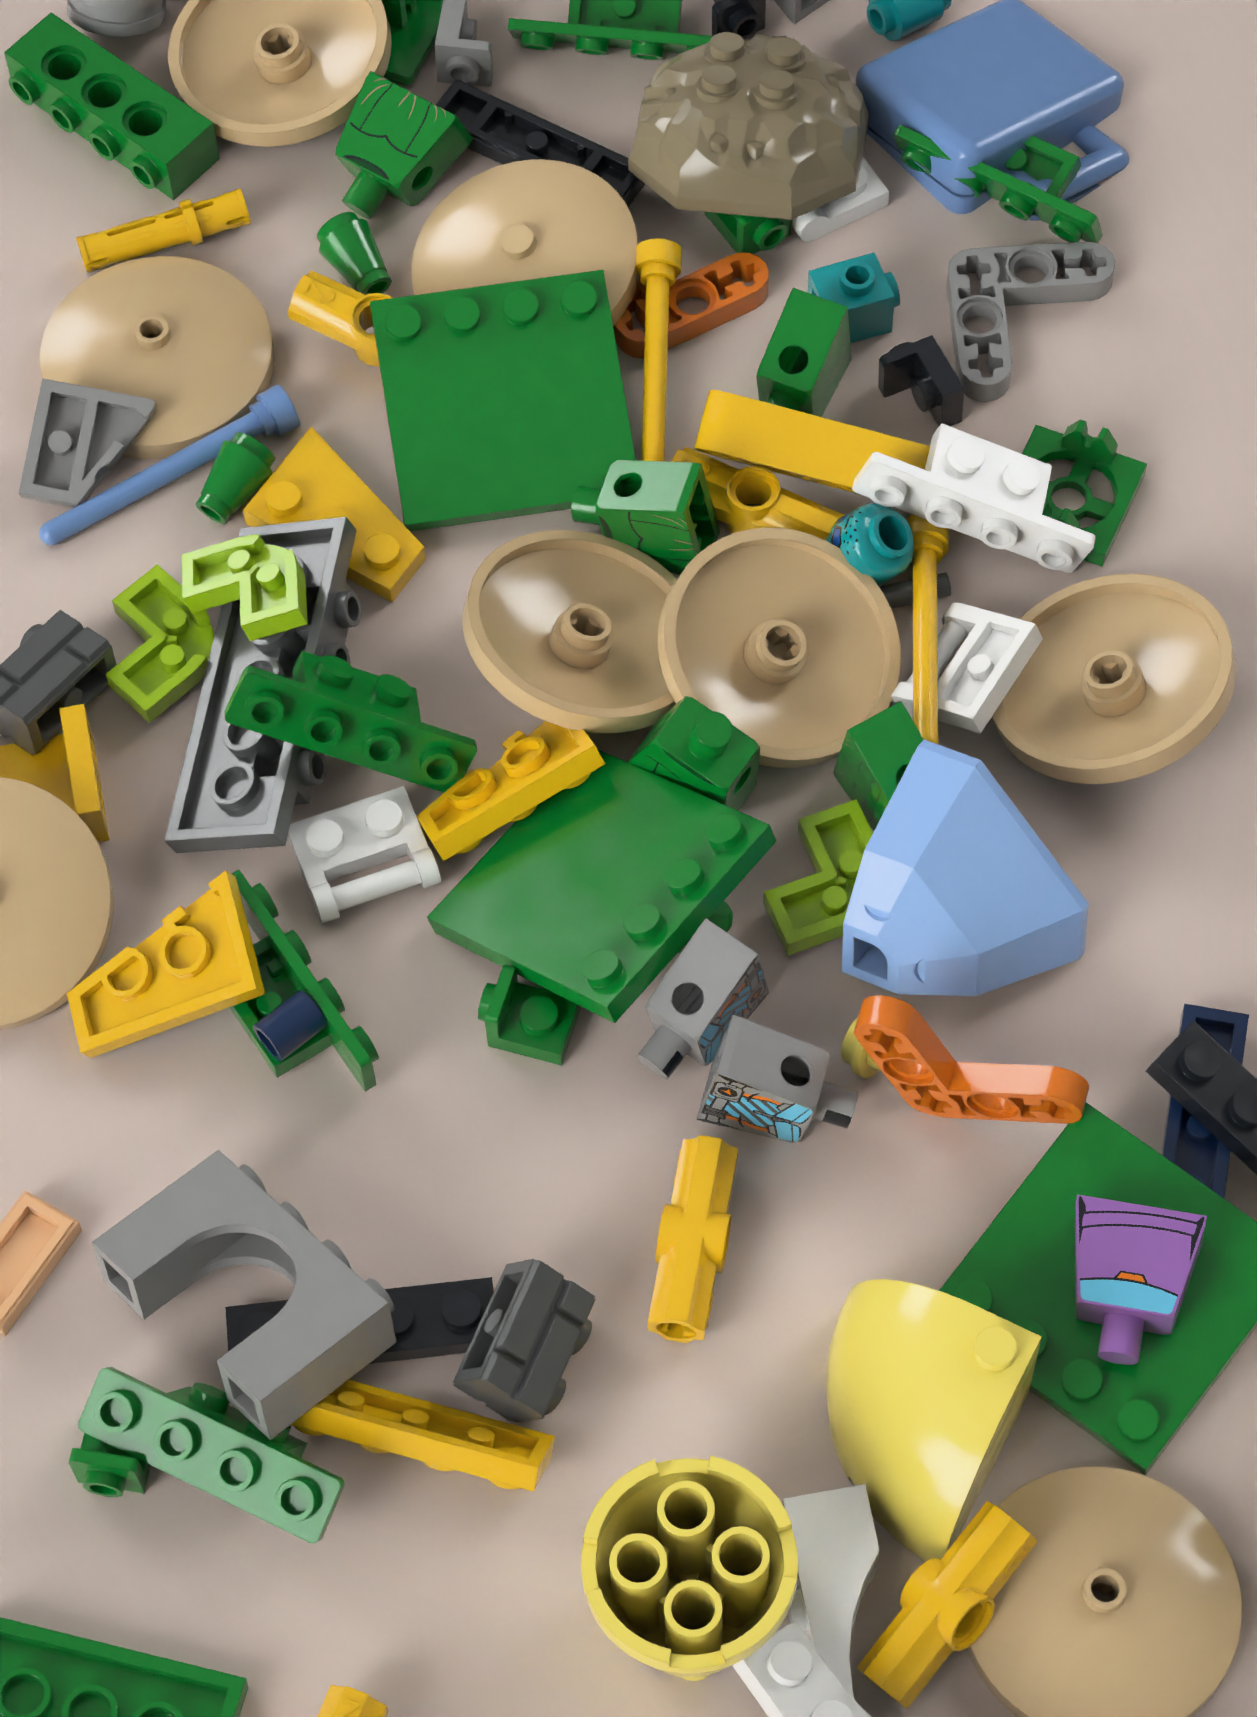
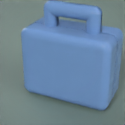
M999 0L866 63L857 72L855 85L863 94L864 103L869 112L867 134L946 209L953 213H970L991 199L984 189L980 196L976 198L973 195L972 189L954 179L975 178L976 176L968 167L975 166L980 162L1019 180L1028 182L1046 192L1052 182L1051 179L1037 181L1026 172L1011 171L1005 165L1019 148L1024 151L1027 150L1024 143L1031 136H1035L1061 149L1074 142L1086 154V156L1080 158L1082 166L1061 197V199L1071 204L1101 186L1097 183L1122 171L1129 163L1127 151L1095 127V125L1114 113L1120 106L1124 88L1121 74L1020 0ZM898 125L907 127L930 138L951 160L930 156V175L913 170L901 160L904 150L898 149L893 134ZM915 162L918 166L925 170L920 164ZM1032 213L1029 220L1038 221L1040 218Z

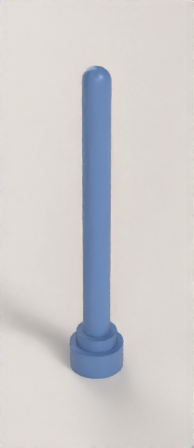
M279 384L256 396L257 402L249 406L250 413L44 523L39 530L40 539L47 545H56L215 459L222 442L225 440L231 441L237 432L245 433L254 438L261 433L265 437L274 433L280 437L300 426V419L290 398Z

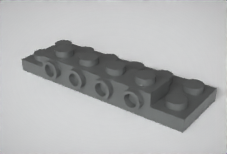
M347 517L241 528L239 537L260 534L265 544L280 546L287 550L292 549L305 574L308 624L250 641L240 623V600L222 605L165 836V842L176 853L285 846L294 805L309 804L313 786L321 785L325 781L327 764L324 754L229 724L225 721L224 711L247 666H253L293 680L292 670L301 651L320 657L324 655L336 656L350 664L349 651L345 645L349 627L359 625L362 617V606L357 593L345 581L357 532Z

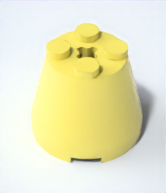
M710 1456L709 1460L682 1458L656 1463L655 1459L630 1470L619 1478L604 1493L592 1511L583 1536L581 1555L583 1588L588 1605L597 1623L608 1638L621 1650L638 1661L667 1674L679 1676L689 1681L702 1680L711 1674L742 1661L760 1649L775 1634L788 1614L794 1598L798 1577V1552L792 1530V1522L775 1493L760 1478L738 1464L714 1456Z

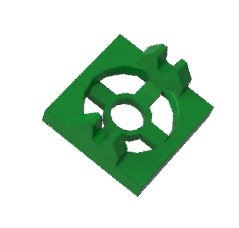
M1080 419L1068 426L1064 434L1035 425L1022 452L1023 455L1044 463L1061 459L1074 462L1069 476L1057 478L1052 482L1049 481L1042 515L1094 534L1096 537L1094 548L1085 557L1084 561L1103 567L1145 477L1147 463L1118 454V444L1107 428L1103 427L1097 437L1090 436L1087 432V423L1084 420ZM1092 470L1102 472L1110 481L1114 494L1113 503L1093 497L1090 487L1086 484ZM1071 488L1079 491L1084 496L1085 503L1077 510L1071 511L1068 508L1062 510L1052 502L1051 496L1059 489ZM1086 516L1100 520L1092 526L1080 528V523L1078 522Z

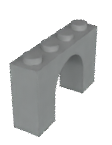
M220 1150L214 1152L92 1241L104 1282L144 1320L198 1279L210 1272L228 1266L243 1264L264 1266L280 1272L294 1283L293 1292L280 1312L217 1360L227 1400L269 1440L273 1439L396 1343L391 1313L394 1311V1304L386 1290L376 1280L369 1278L364 1281L351 1269L344 1253L334 1242L328 1239L324 1242L318 1240L308 1231L305 1220L294 1206L288 1202L278 1204L267 1194L261 1179L249 1166L243 1164L238 1168Z

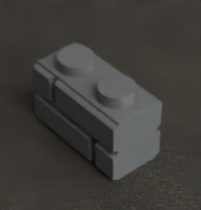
M62 610L54 614L44 625L36 624L29 628L20 642V647L0 664V734L5 738L10 737L14 744L31 755H36L62 730L59 708L84 704L86 708L109 686L106 673L117 664L112 645H110L108 640L88 627L83 628L79 621Z
M529 1259L506 1264L453 1380V1386L475 1400L483 1401L486 1403L485 1406L507 1420L522 1422L543 1419L545 1415L551 1413L558 1406L564 1396L566 1381L561 1377L571 1355L579 1352L589 1339L592 1331V1322L587 1318L596 1300L595 1296L573 1281L565 1280L563 1278L564 1275L540 1260Z

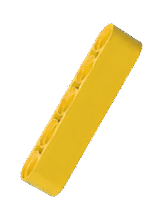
M709 390L694 446L695 450L749 466L766 468L772 472L855 493L852 490L854 478L872 453L879 452L925 470L930 446L718 390Z

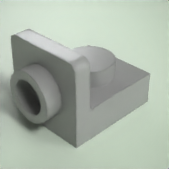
M443 0L435 40L437 82L453 83L455 79H458L469 85L489 87L493 79L492 44L488 41L476 40L477 20L468 19L467 0Z

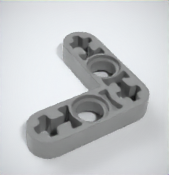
M1095 242L970 248L955 254L949 262L946 289L956 373L964 387V394L975 401L990 402L1002 397L1009 388L1012 358L1005 306L1081 302L1100 299L1112 287L1115 269L1113 254L1105 246ZM1032 266L1041 269L1046 277L1037 283H1026L1020 280L1015 272L1022 267ZM1057 267H1063L1061 277H1064V279H1056ZM1080 267H1091L1092 273L1096 275L1085 276V271ZM976 273L977 279L981 281L979 295L970 296V280L966 274ZM983 316L994 323V328L989 332L980 334L969 331L963 323L970 317ZM988 353V371L992 377H981V372L977 370L979 354Z

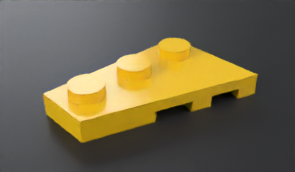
M312 427L307 430L243 509L245 523L252 527L347 517L357 532L346 578L392 603L426 560L425 548L421 542Z
M544 721L527 737L524 732L517 730L501 744L505 752L502 758L489 769L478 768L470 770L465 774L464 778L458 780L416 817L443 862L455 854H463L473 850L482 842L485 836L508 822L526 818L536 809L538 804L563 789L579 786L589 778L591 772L605 765L595 744L583 729L577 731L564 728Z
M227 870L222 872L208 883L211 888L188 907H177L161 920L164 924L161 928L135 948L128 946L67 993L80 1053L93 1058L265 994L236 876Z

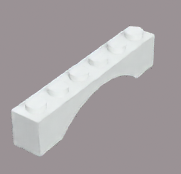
M865 1484L783 1499V1506L792 1522V1530L798 1552L797 1585L788 1611L790 1623L796 1621L802 1631H805L807 1638L852 1697L853 1688L849 1660L851 1634L861 1601L877 1573L880 1553Z

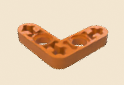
M739 252L676 280L675 284L669 287L668 350L761 306L768 297L769 270L766 263L759 256ZM740 277L745 283L753 281V285L746 287L741 281L733 283V279ZM640 278L632 301L622 317L613 326L615 341L624 353L634 358L644 359L645 333L640 328L633 330L631 312L635 310L637 321L645 329L646 286L641 283ZM724 294V299L720 300L719 296ZM688 297L701 298L709 305L706 310L697 314H687L677 307L680 301Z
M883 995L869 996L863 1000L854 1035L906 1103L919 1112L943 1118L1059 1124L1080 1121L1089 1091V1084L1084 1077L1076 1072L1062 1067L1044 1065L956 1062L918 1010L903 1000Z

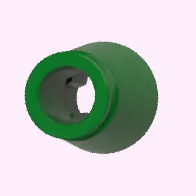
M344 212L332 217L322 225L317 233V239L320 242L319 253L356 291L365 295L372 293L383 294L390 287L392 280L387 273L368 222L364 219H359L354 212Z
M237 432L231 441H223L201 491V496L195 503L196 507L210 519L225 524L229 517L272 475L270 467L276 460L274 454L264 444L245 433Z

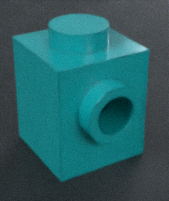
M875 252L809 270L808 293L848 307L850 343L892 332L894 307L900 305V293L894 275L891 272L884 274Z

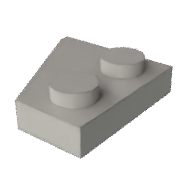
M42 378L19 489L21 498L72 508L87 501L154 416L157 407L156 401L154 399Z

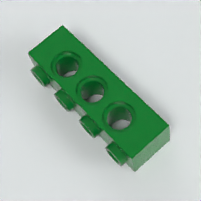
M52 12L4 52L10 74L9 85L22 102L27 105L34 103L46 111L61 129L68 133L74 131L91 143L100 156L109 161L113 159L131 170L134 177L148 189L155 187L172 200H175L220 159L212 121Z

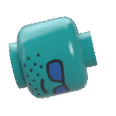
M873 502L858 507L839 518L826 538V541L841 549L850 565L860 573L871 576L878 586L902 574L912 562L915 549L912 530L907 520L897 510Z

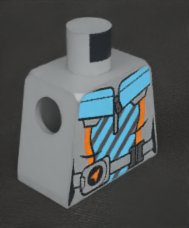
M705 918L648 999L646 1010L655 1032L638 1053L637 1058L647 1068L664 1079H668L686 1055L701 1065H709L716 1055L732 1015L748 1019L769 994L758 953Z
M732 1015L712 1061L696 1120L787 1142H800L812 1118L847 1129L855 1110L858 1091L824 1081L830 1059V1054L825 1049L745 1018Z

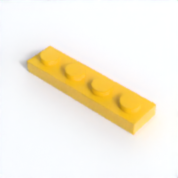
M347 1380L291 1424L304 1434L333 1436L358 1443L363 1449L373 1453L391 1452L423 1461L427 1466L435 1470H456L488 1479L492 1484L504 1489L522 1488L533 1492L551 1460L555 1439L554 1435L352 1380Z

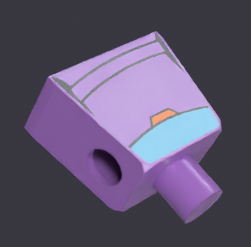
M1077 1194L1074 1224L1076 1318L1085 1322L1102 1324L1098 1349L1099 1358L1116 1364H1137L1140 1357L1143 1332L1161 1335L1172 1334L1202 1247L1207 1216Z

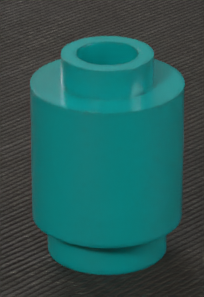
M869 0L866 10L867 18L877 34L884 35L891 41H897L941 19L944 11L950 8L952 0Z

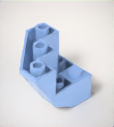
M924 739L913 754L864 850L843 922L842 972L896 994L978 996L1079 960L1085 950L1089 903L981 760Z

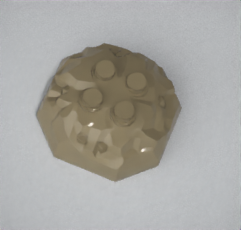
M731 32L718 33L710 39V42L687 50L660 64L649 85L644 88L645 95L641 102L637 128L628 158V170L676 209L792 220L856 191L869 125V112L864 103L863 94L851 81L849 72L845 67L811 52L805 45H801L795 39L788 38L787 36L770 37L757 33L752 39L744 42V39L738 34Z

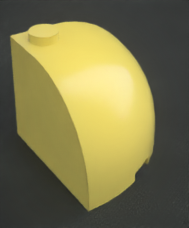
M866 1280L854 1285L848 1292L838 1315L830 1344L826 1374L830 1432L837 1456L847 1479L851 1478L855 1486L866 1485L872 1515L877 1522L898 1542L925 1561L933 1558L941 1559L959 1537L1029 1395L1042 1336L967 1301L929 1287L898 1280Z

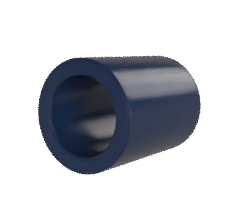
M299 990L254 1024L253 1030L266 1050L276 1060L281 1062L327 1027V1021L314 1001L305 992Z

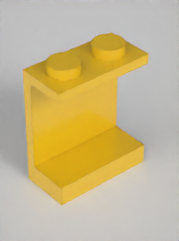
M84 704L59 708L63 734L56 735L36 755H31L14 743L0 746V777L20 780L48 791L77 813L90 828L98 842L110 840L94 737Z

